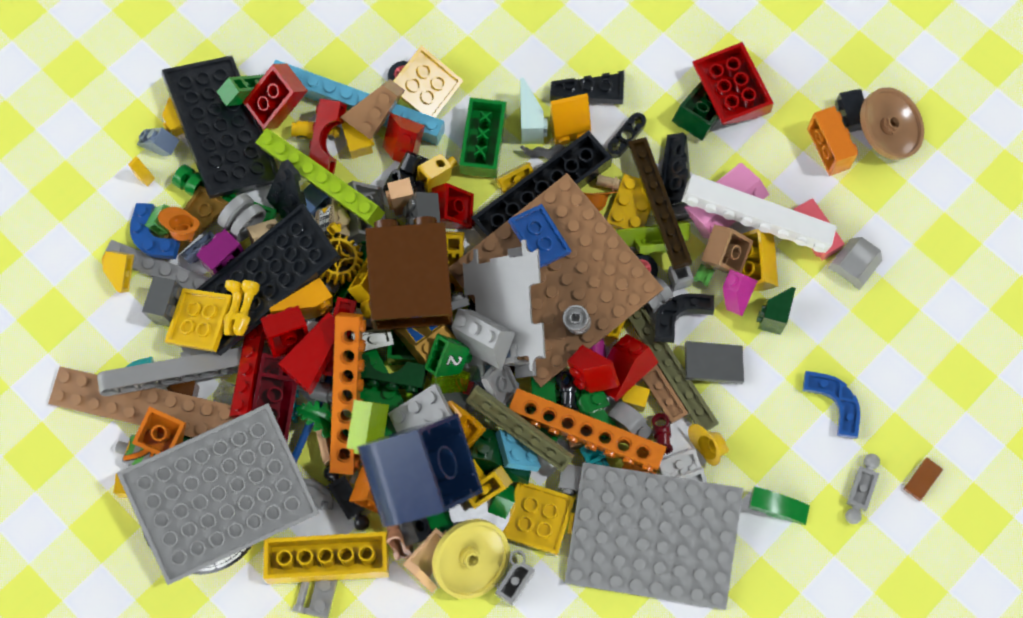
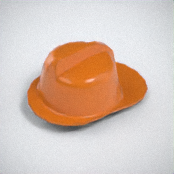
M619 191L584 194L598 211H601L606 205L609 193H617Z
M167 207L160 211L158 215L161 225L169 230L175 240L193 241L196 230L200 225L197 218L179 207Z

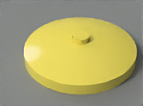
M470 519L456 524L443 535L434 551L432 569L436 582L446 593L459 599H472L487 593L501 580L507 569L510 557L508 540L496 525L487 520Z

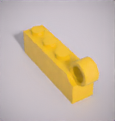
M366 258L348 288V292L358 303H361L360 309L364 317L371 319L368 264Z

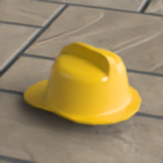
M698 424L689 426L688 436L691 443L701 453L707 463L717 466L720 463L721 457L729 451L723 436L718 432H708Z

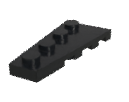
M624 70L611 75L610 73H603L602 76L597 77L589 75L577 80L569 78L551 81L550 101L587 93L589 103L623 104Z
M682 132L667 135L661 178L670 203H684L682 198L691 176L687 135Z

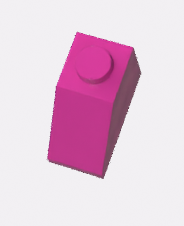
M730 269L723 285L726 310L743 316L757 280Z

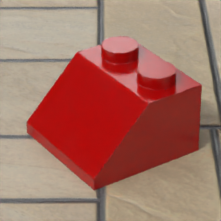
M390 113L382 147L392 160L401 163L406 151L415 154L419 153L425 125Z
M449 183L433 187L431 193H438L440 223L445 222V228L472 229L471 217H473L474 194Z
M299 305L288 307L281 312L269 314L261 318L262 327L273 358L289 353L308 334L307 324Z
M581 345L567 361L574 384L580 390L584 389L593 393L620 386L613 362L584 345Z

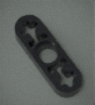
M642 113L632 114L608 143L607 151L613 158L621 157L629 147L628 141L635 140L645 128L646 117ZM641 120V124L638 123L633 129L632 127L634 126V122ZM627 131L632 134V137L624 139L621 134ZM620 141L619 151H612L613 147H616Z

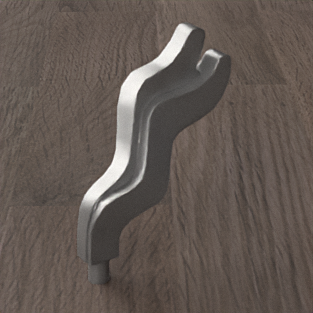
M556 144L550 149L540 146L535 149H529L523 145L520 148L523 150V153L531 158L542 156L551 159L565 147L561 144Z

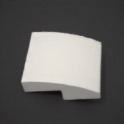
M694 447L662 458L659 466L661 475L707 482Z

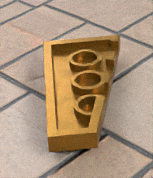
M202 186L198 187L184 210L197 218L200 223L193 241L218 219L222 210L229 203L221 197L209 199L206 189ZM170 232L164 236V238L174 239ZM180 241L177 255L192 242Z

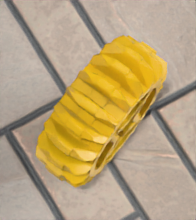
M340 233L337 234L336 238L330 234L329 240L342 258L339 260L338 265L336 262L331 266L332 270L327 269L319 278L323 279L326 277V283L333 280L334 285H337L338 280H340V283L343 285L345 284V279L351 282L352 277L357 275V271L361 268L360 265L363 264V259L360 258L363 253L358 251L359 245L353 246L354 239L349 242L347 241L348 236L342 239ZM342 248L346 250L350 255L345 254L342 251ZM348 264L352 265L348 270L339 272L340 267L347 266Z

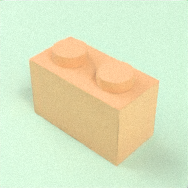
M409 178L387 183L389 190L385 191L389 209H394L395 216L403 214V207L414 195Z

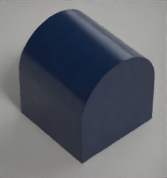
M458 413L398 431L357 446L383 527L394 526L446 512L483 492Z

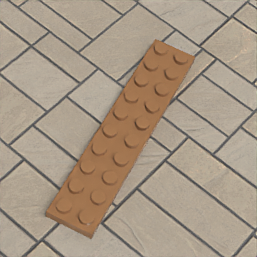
M61 366L59 367L48 402L50 405L136 425H141L150 406L186 422L184 436L192 438L233 420L229 416L231 405L158 388L102 396L99 392L96 374Z

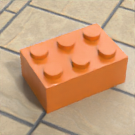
M835 106L815 112L807 130L829 176L849 170L858 155V149L856 144L852 143L850 139V132L842 122L841 113L836 110Z

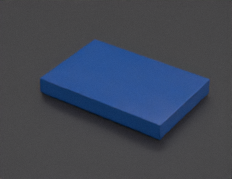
M542 204L508 220L521 244V240L525 239L527 240V249L530 252L539 249L540 268L572 252Z

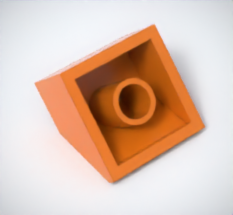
M149 406L132 444L157 455L183 443L186 422Z

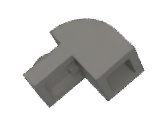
M619 401L608 413V416L620 429L646 439L653 433L646 423L647 420L637 410L622 401Z

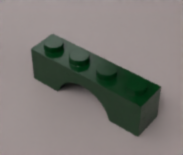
M352 351L348 352L347 357L349 359H354ZM362 353L365 367L364 371L361 372V379L367 382V385L372 387L383 385L387 386V389L397 391L398 388L405 389L406 392L411 394L424 390L428 372L424 368V364L406 362L400 370L394 373H382L371 365L369 355ZM345 370L346 377L352 379L354 377L353 373Z

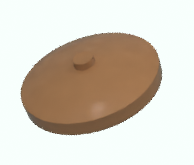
M889 87L880 88L865 98L860 110V122L863 133L872 148L880 155L892 160L906 159L915 154L920 149L924 139V123L915 103L903 92Z

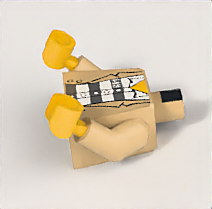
M327 198L326 207L316 211L315 220L328 238L330 234L336 238L339 233L342 239L345 236L350 237L349 223L351 219L348 215V210L338 206V203L332 198Z

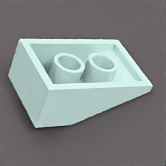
M520 78L521 143L544 144V137H547L548 129L547 118H544L543 109L525 79Z

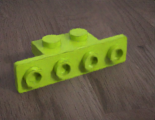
M688 221L678 222L684 241L690 240V223ZM657 225L616 230L629 247H636L640 254L649 255L652 252H667Z

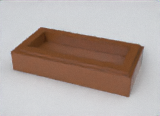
M926 457L903 490L918 501H921L943 471V468Z

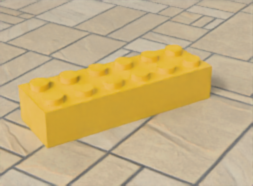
M386 532L267 538L264 540L263 579L267 584L389 577V545Z

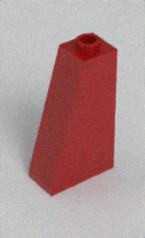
M328 312L278 363L281 370L310 395L334 353L335 316Z

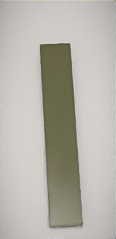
M478 385L475 386L466 399V403L561 472L565 470L575 456Z

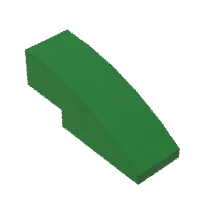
M755 486L751 491L748 509L802 525H806L810 505Z

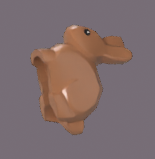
M399 525L387 527V543L393 551V557L396 560L400 558L408 559L413 554V544L406 546Z

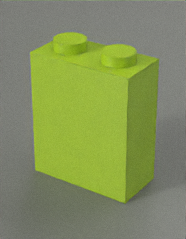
M354 400L347 449H353L354 454H359L357 446L385 435L388 404Z

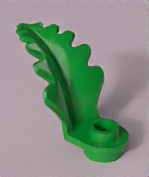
M309 401L307 405L302 403L301 406L296 407L297 415L301 416V420L307 419L305 422L307 425L314 423V431L322 429V437H331L332 409L330 410L328 403L324 402L320 408L319 401H315L314 405ZM343 429V434L347 437L349 430Z

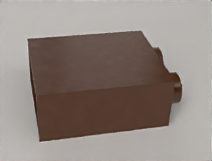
M421 216L413 220L414 225L398 226L396 220L382 219L374 222V228H365L370 313L374 331L453 324L445 222L437 223V218Z

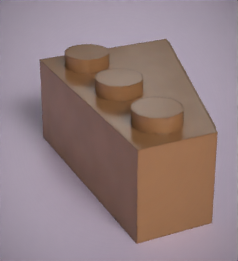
M390 79L340 118L371 139L380 131L405 90Z

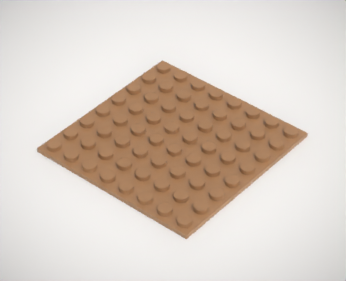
M567 173L514 215L516 216L542 204L572 251L569 255L540 268L541 283L532 285L530 289L532 321L534 324L544 323L546 358H536V376H532L540 387H543L569 366L567 361L581 345L590 349L664 290ZM506 221L473 249H478L480 264L490 262L492 258L508 256V249L522 247V244L508 221ZM473 249L449 267V272L463 289V263L469 264L473 260ZM468 295L475 303L474 295ZM572 305L584 307L591 318L590 329L582 335L572 334L563 322L564 311ZM528 356L517 357L519 360H529Z

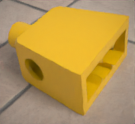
M441 154L433 157L417 167L416 181H423L425 191L431 193L433 187L450 180L452 169L458 165L457 160L453 156L445 159Z

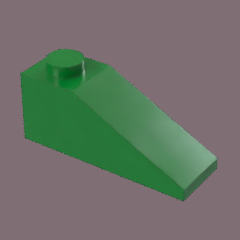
M264 74L228 77L217 93L226 106L240 105Z

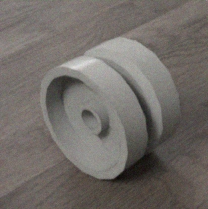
M242 193L225 206L218 217L217 223L226 231L230 230V234L238 242H241L249 237L246 227L263 222L266 211L259 204H254V200L247 193Z

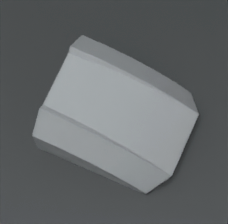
M863 237L851 238L830 264L829 269L860 290L882 262L881 250Z

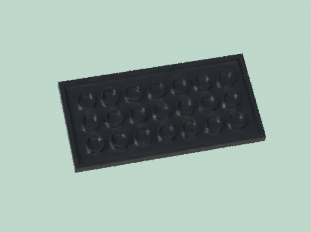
M233 56L162 69L163 80L209 199L272 184L278 168L274 158L255 143L263 133L260 124L244 103L226 106L217 93L228 77L240 76Z
M303 203L196 289L232 295L225 288L226 280H234L240 283L243 280H250L260 285V289L254 296L248 313L250 322L243 336L225 335L223 331L216 352L218 355H223L260 325L261 318L270 314V307L313 282L342 258ZM244 296L240 305V310L243 304Z

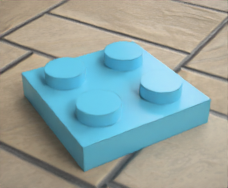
M499 429L495 433L504 468L535 472L541 468L538 455L505 430Z

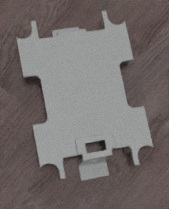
M525 239L521 240L522 247L508 249V256L492 258L490 262L479 264L478 249H473V260L469 264L463 263L464 295H474L476 312L515 332L509 348L511 358H506L504 366L515 367V378L536 376V358H546L544 323H533L531 307V286L541 283L539 249L530 252L527 249V240ZM472 355V361L468 363L469 368L473 365L478 366L480 378H482L485 374V365L490 364ZM528 356L529 360H519L517 357Z

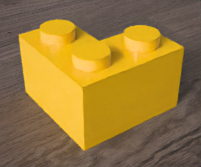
M473 459L483 490L482 493L468 500L474 509L505 490L512 483V480L502 466L485 475Z

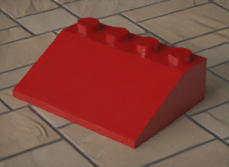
M743 42L692 61L722 125L752 120L771 113L774 103Z

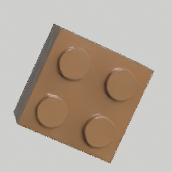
M714 224L701 260L724 273H729L730 269L742 273L753 240L732 228Z

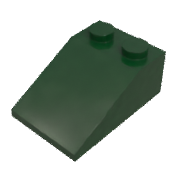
M701 82L679 106L672 122L703 141L719 120V117Z
M486 429L475 442L472 459L477 462L485 475L502 466L512 481L528 484L531 471L504 468L495 434L497 431Z

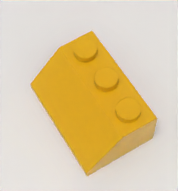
M759 229L742 233L753 240V244L741 274L757 280L753 291H765L779 287L774 235L761 232Z

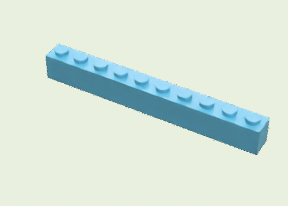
M275 60L273 64H284V62ZM289 65L308 90L304 97L317 102L320 99L341 101L347 105L346 110L348 111L369 95V93ZM396 104L391 113L425 125L422 140L437 146L439 145L445 132L443 120ZM389 116L383 124L385 127H387Z

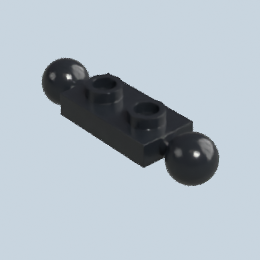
M330 465L327 466L323 474L327 480L332 481L328 488L348 521L354 517V527L359 531H365L370 525L369 518L361 515L365 508L349 501L353 488L345 475L339 478V474L329 473Z

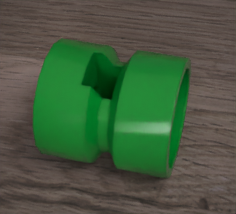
M186 164L177 169L172 179L174 186L180 190H185L190 196L194 195L199 186L205 188L200 173H195V170Z

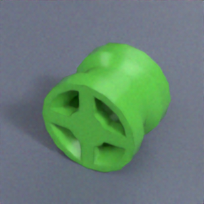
M701 263L694 281H700L707 287L715 269H708Z

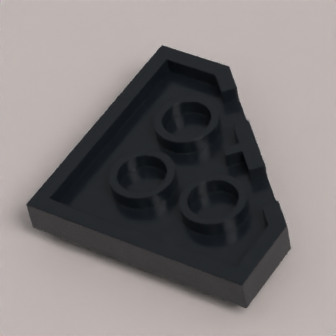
M288 159L282 161L266 196L269 204L277 210L281 218L286 217L302 203L307 206L304 191L300 190L298 182L301 180L300 173Z

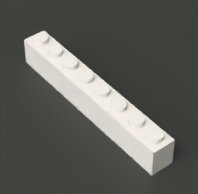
M692 174L688 180L682 202L687 203L691 207H698L708 213L721 215L727 220H735L744 226H751L759 229L761 232L776 235L780 239H787L795 242L797 245L810 247L816 252L826 253L833 244L837 228L836 225L695 174Z

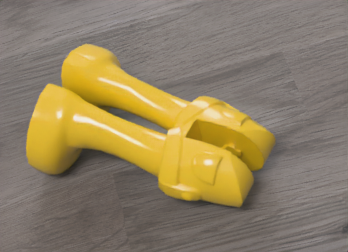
M226 280L225 288L232 293V304L229 313L225 314L224 334L243 336L250 322V317L248 316L254 296L260 289V285L250 280H243L242 283ZM244 296L243 304L240 310V305Z

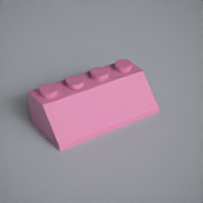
M739 163L717 181V183L761 199H765L770 195L761 179L743 163ZM689 205L684 207L703 238L709 239L714 224L729 228L736 222L735 220H727L715 213H708L698 207H691Z

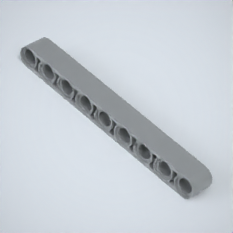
M264 343L263 353L272 354L268 343ZM243 347L229 349L221 356L216 352L102 371L97 374L99 392L102 396H112L238 373Z

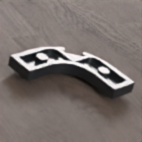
M681 294L663 304L656 316L654 341L674 343L675 323L679 317L685 314L713 315L714 295Z

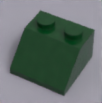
M791 287L770 298L766 305H762L756 321L759 322L758 329L781 335L788 322L796 290L795 287Z

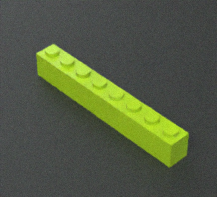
M268 128L265 129L255 142L282 163V161L288 159L299 171L300 177L374 228V222L381 220L385 212L377 204Z

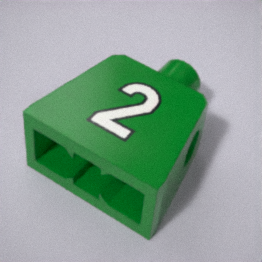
M437 334L424 368L436 377L460 374L464 364L472 361V354L469 353V347L459 340Z

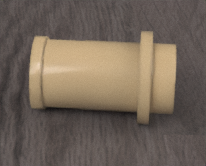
M599 174L596 186L610 188L612 191L619 189L621 179H618L616 176L612 178Z

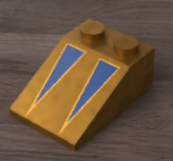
M446 325L393 329L417 362L424 365L427 362L437 334L456 339Z

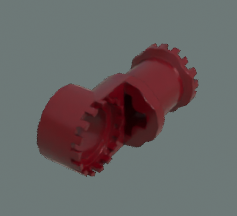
M664 413L655 414L652 418L654 439L656 443L667 447L665 453L668 455V453L673 452V446L670 443V420ZM658 420H665L666 424L664 426H657L656 422Z

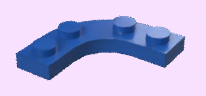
M136 203L130 223V234L134 244L150 257L176 259L181 242L175 239L155 237L151 230L145 226L156 206L149 203Z
M805 371L802 391L821 394L833 400L839 412L837 436L857 439L860 425V406L857 397L842 380L827 374Z

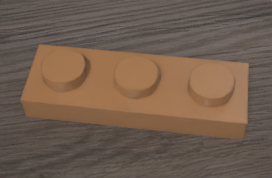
M655 365L641 379L646 387L650 389V393L662 412L669 417L670 424L672 425L687 416L688 412L658 365Z

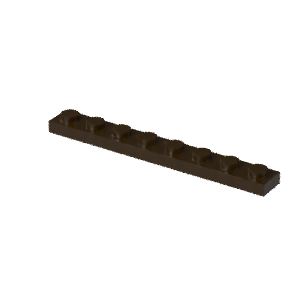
M647 137L628 141L629 149L673 270L692 265L690 254Z

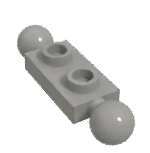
M868 454L864 458L866 468L862 466L858 468L846 503L852 506L845 514V518L850 524L859 523L862 518L860 510L867 511L879 476V473L873 471L880 465V458L876 454Z

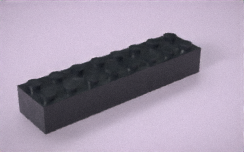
M587 131L471 217L472 226L485 239L566 173L582 189L599 174L611 167L613 157L592 133Z

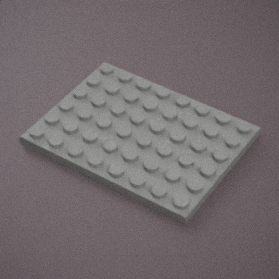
M269 403L117 473L167 585L319 514Z
M583 462L564 583L726 610L743 488Z

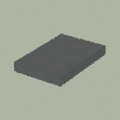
M686 341L685 380L743 384V346Z

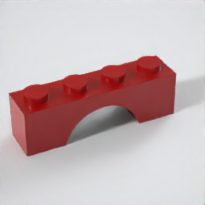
M320 99L319 104L316 106V121L312 127L313 137L309 143V158L334 174L337 159L328 152L326 142L330 131L337 125L344 124V120L340 117L346 113L347 105L341 101Z

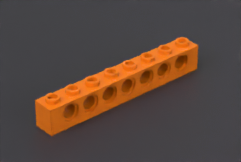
M340 312L335 316L329 473L353 475L360 468L361 458L358 457V454L353 453V449H348L350 456L342 453V449H347L348 437L343 434V429L349 430L351 417H346L343 410H349L352 413L354 400L363 401V399H360V391H363L364 380L361 379V372L364 371L365 361L362 360V352L365 351L366 345L365 340H363V332L366 331V320H363L364 314ZM347 331H352L355 334V339H349ZM347 350L353 352L354 359H349L346 356ZM345 370L351 371L354 377L352 379L346 377ZM344 390L351 391L353 398L346 397Z
M518 388L509 406L512 411L537 429L542 427L547 429V432L551 435L567 437L566 440L571 443L577 444L579 442L584 444L585 448L589 450H600L604 452L605 456L613 459L615 457L620 458L627 465H638L641 467V470L647 473H657L667 448L664 445ZM531 406L536 411L533 414H528L525 412V409ZM546 414H552L554 420L546 421L543 417ZM570 421L573 427L566 429L562 426V423ZM587 428L591 431V435L583 436L580 431ZM601 436H607L609 437L610 442L604 444L599 440V438ZM620 443H625L628 445L629 449L627 451H621L618 448V445ZM643 450L647 453V457L642 459L638 457L637 452Z

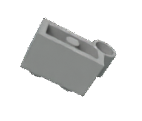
M515 550L510 554L512 568L495 592V596L512 607L535 573V569L525 563L526 556L520 550ZM519 554L524 560L520 564H515L512 561V557Z

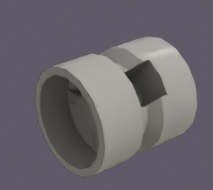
M658 277L656 280L664 290L644 305V308L650 313H654L661 307V303H666L673 297L670 287Z
M572 305L564 311L563 322L572 334L582 335L590 329L591 318L584 307Z

